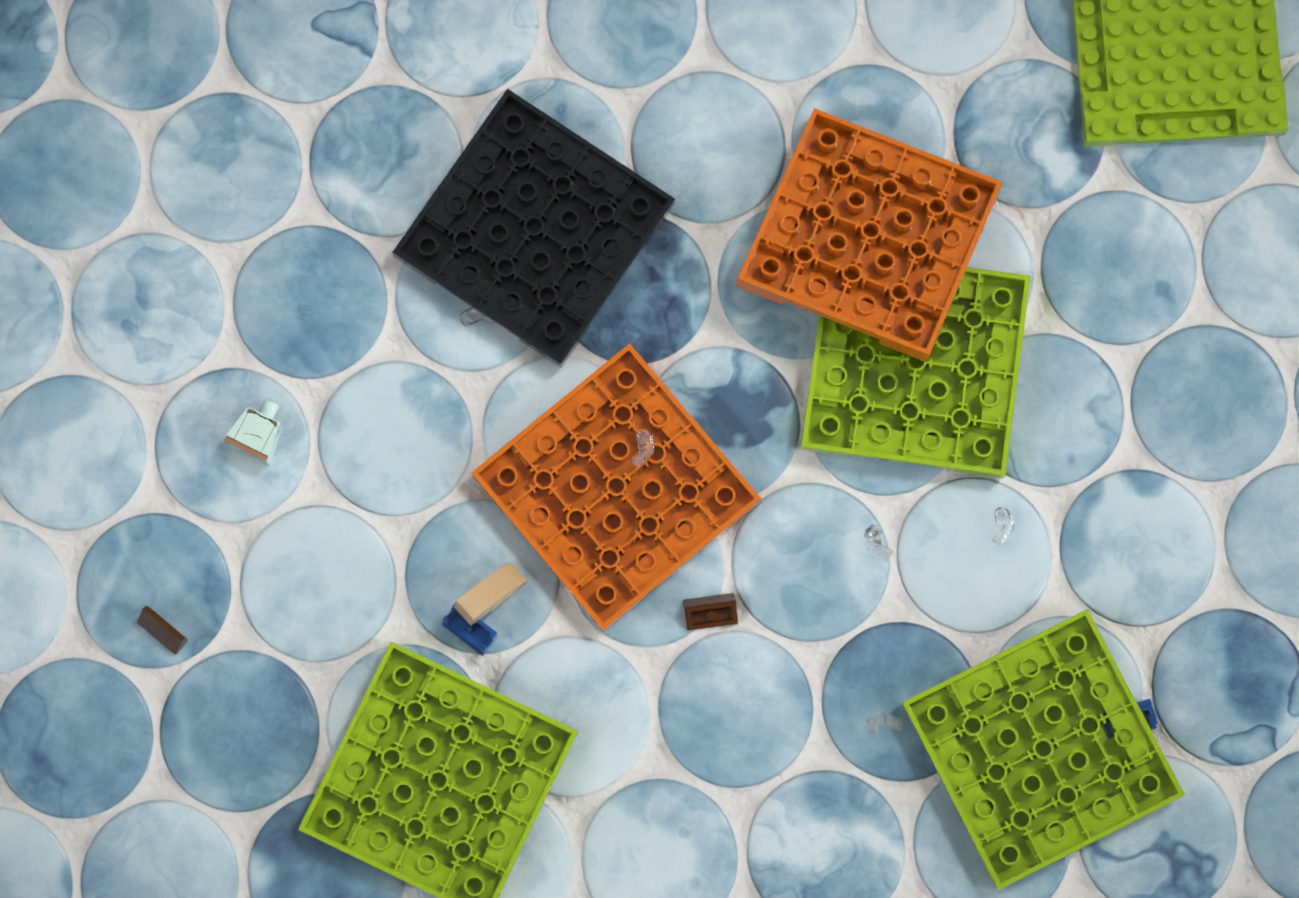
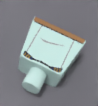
M266 399L259 412L250 407L246 408L224 437V442L270 465L282 430L281 423L273 419L279 406Z

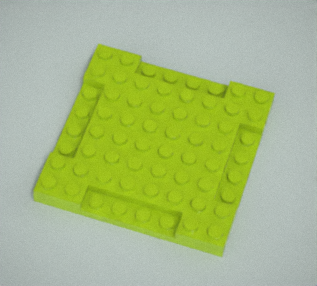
M1072 0L1084 146L1279 136L1287 133L1288 119L1284 81L1281 78L1274 0Z
M967 267L927 363L879 344L880 340L819 316L800 450L951 469L953 472L1003 479L1006 476L1031 276Z
M1088 609L902 702L905 712L936 768L997 890L1185 796ZM1106 718L1110 721L1109 724L1113 733V737L1109 739L1104 724L1107 723L1105 721Z
M391 641L298 830L438 898H499L579 732Z

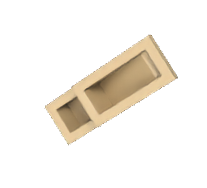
M510 562L456 600L454 608L472 626L484 615L490 614L524 586L528 580Z

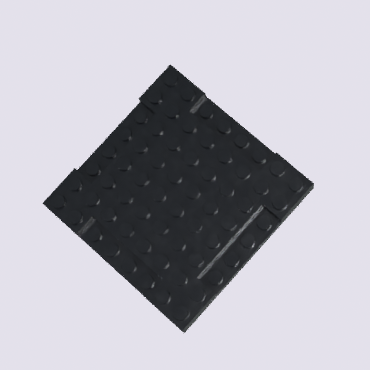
M507 88L392 253L396 259L432 283L440 285L518 337L521 342L562 368L644 245L649 242L674 206L675 198Z

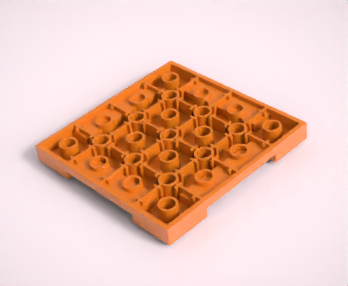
M814 108L739 273L736 287L781 305L787 302L880 340L879 344L927 363L1003 182Z
M630 343L471 472L473 478L540 555L602 632L606 631L676 570L761 502V497Z

